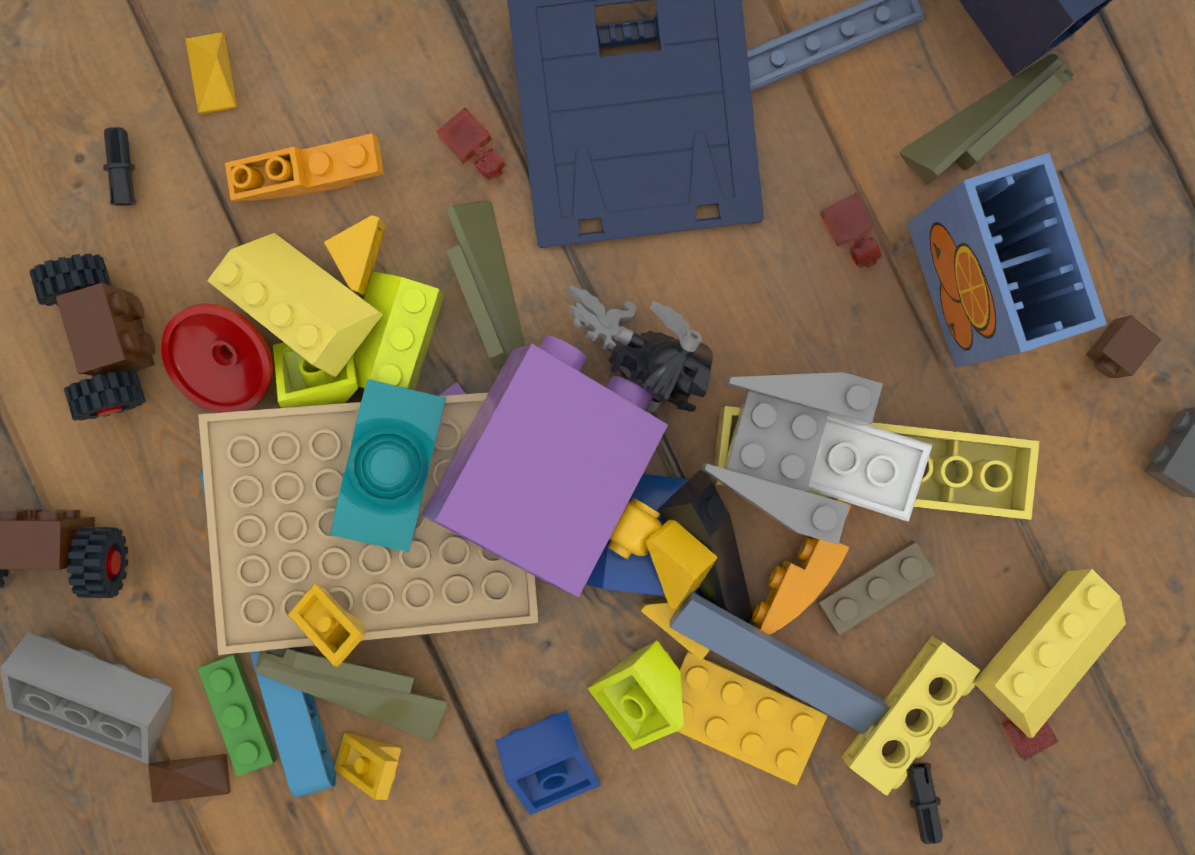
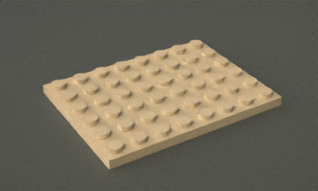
M488 393L441 396L446 398L409 552L330 535L361 402L198 414L218 655L314 646V643L288 615L314 584L323 587L347 613L360 618L364 622L365 636L361 641L538 623L535 576L422 516Z

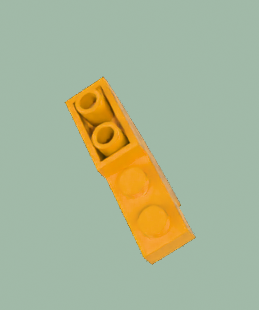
M373 133L302 150L296 147H289L225 163L230 200L234 202L275 199L354 186L357 180L384 175L379 138Z
M830 497V499L837 500V501H840V502H844V501H841V500H838V499H835V498H831V497ZM849 505L847 515H848V513H849V511H850L852 505ZM806 537L798 552V558L801 559L799 566L784 560L782 566L776 565L768 581V586L771 587L766 601L760 600L752 615L751 621L755 622L754 627L770 635L799 616L828 585L839 569L850 547L841 543L835 544L814 537Z

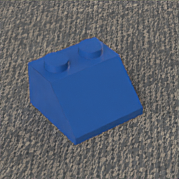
M567 710L559 714L549 715L538 723L523 729L513 730L507 736L495 740L505 780L530 815L601 786L579 730Z

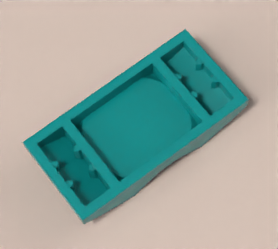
M367 379L355 423L346 469L339 490L330 535L400 551H410L445 404V397Z

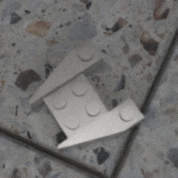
M844 372L730 377L725 381L724 387L745 392L725 466L721 468L705 463L702 464L701 470L790 531L839 544L850 504L807 492L827 417H833L857 425L872 424L883 383Z

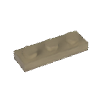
M910 541L816 602L835 632L840 636L936 575V572L917 542Z

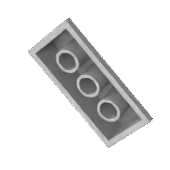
M30 632L25 635L0 667L8 710L146 764H149L152 760L172 710L173 688L169 687L164 681L158 678L148 679L133 673L122 664L112 665L97 659L95 655L86 650L76 651L62 645L53 637H41Z

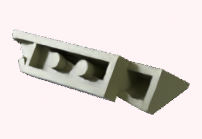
M1050 54L900 151V155L926 185L939 176L954 161L966 171L1058 91L1074 73L1058 55Z
M490 201L450 206L446 208V212L460 245L446 250V253L489 359L499 375L512 349L525 346L493 206Z
M297 648L260 651L255 668L257 674L425 740H432L448 705V702L443 697L412 691L414 677L411 674L346 659L338 667H335L323 654Z

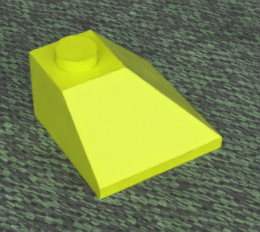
M286 343L273 345L277 396L281 408L346 403L358 389L354 355H352L337 377H334L313 366Z
M658 641L635 651L587 688L633 750L677 732L684 726L681 671Z

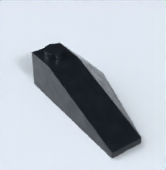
M699 470L662 504L657 511L660 513L664 523L668 520L677 521L718 557L699 586L705 599L749 623L753 613L731 516L709 475Z

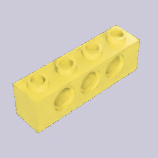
M931 636L884 699L887 709L864 734L859 733L841 758L850 769L887 796L892 789L899 788L905 781L907 768L913 760L920 758L928 750L931 743L930 738L936 729L943 727L949 722L954 712L953 707L960 697L966 696L972 691L975 686L973 682L980 669L944 642ZM942 677L943 686L941 690L936 694H930L929 685L931 681ZM912 709H919L920 717L918 721L914 724L906 725L905 718L907 713ZM890 740H897L895 752L891 755H882L884 744Z

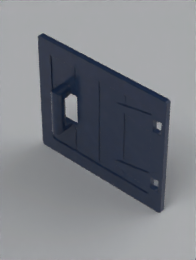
M507 0L537 244L540 248L756 223L763 220L742 0H655L657 14L654 15V18L597 24L594 7L649 0ZM660 41L661 50L600 57L599 48ZM717 204L720 217L696 220L697 206ZM601 218L604 231L579 234L580 220Z

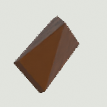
M227 754L153 762L148 765L152 803L224 795L231 792Z

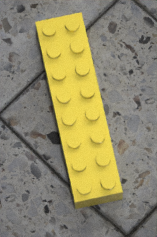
M724 406L720 408L714 466L721 468L725 466L741 409L739 407ZM873 422L868 424L933 445L913 507L1032 520L1040 441ZM712 478L713 484L723 485L714 478ZM807 490V492L812 494H816L823 497H829L820 493Z

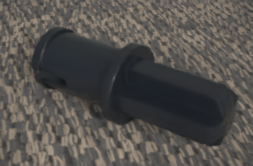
M120 127L106 128L104 130L107 164L103 165V170L108 172L110 205H135L136 199L134 197L132 171L136 169L135 165L131 164L128 133L124 128Z
M926 762L913 763L907 768L913 798L909 803L911 808H915L920 839L924 844L940 843L943 833L937 806L941 804V800L935 795L931 764Z

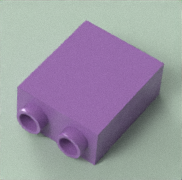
M547 335L539 347L531 343L512 349L422 516L544 582L579 598L668 424L646 412L653 397L645 389L618 376H611L606 387L580 372L587 360L585 354L569 343Z

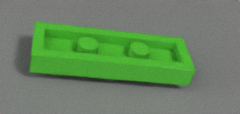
M234 653L197 668L237 777L274 763L277 757L239 654Z

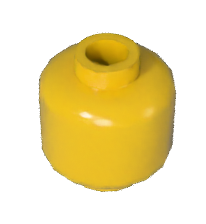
M633 497L632 501L627 503L609 538L611 542L607 547L626 559L629 558L631 553L637 556H645L649 551L646 540L662 526L657 519L660 513Z

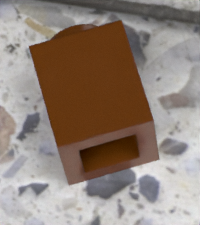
M1132 315L1114 319L1086 355L1095 361L1094 367L1109 378L1133 376L1162 339Z

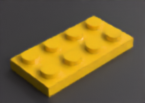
M686 649L678 667L681 671L684 726L677 732L797 786L828 715L807 703L705 657L701 661Z

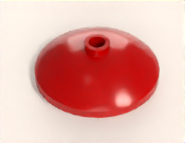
M210 303L195 304L177 313L168 322L163 331L161 355L165 369L178 390L193 403L217 413L246 411L255 406L267 394L273 379L271 352L259 330L243 315L222 305Z

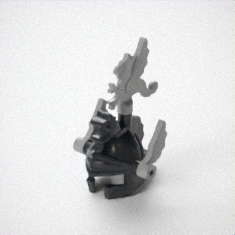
M569 286L566 292L577 302L575 306L570 305L568 309L573 315L574 326L579 329L581 324H583L584 328L592 329V331L586 333V338H590L592 342H595L598 337H602L604 339L602 348L606 349L609 347L611 350H614L608 359L611 363V371L616 373L620 368L631 382L651 394L653 399L647 411L655 412L662 402L668 401L675 404L677 409L694 412L696 406L688 403V398L691 394L703 398L706 395L713 352L708 346L701 343L702 336L697 331L690 329L689 323L683 319L682 314L675 312L670 306H663L653 301L650 309L664 322L668 329L676 333L679 340L661 332L656 333L650 330L647 333L638 335L626 327L618 326L620 321H631L634 318L637 306L633 302L626 301L623 305L624 310L610 309L606 313L605 306L599 302L597 297L592 296L587 290H580L577 287ZM612 339L623 345V347H616V343Z

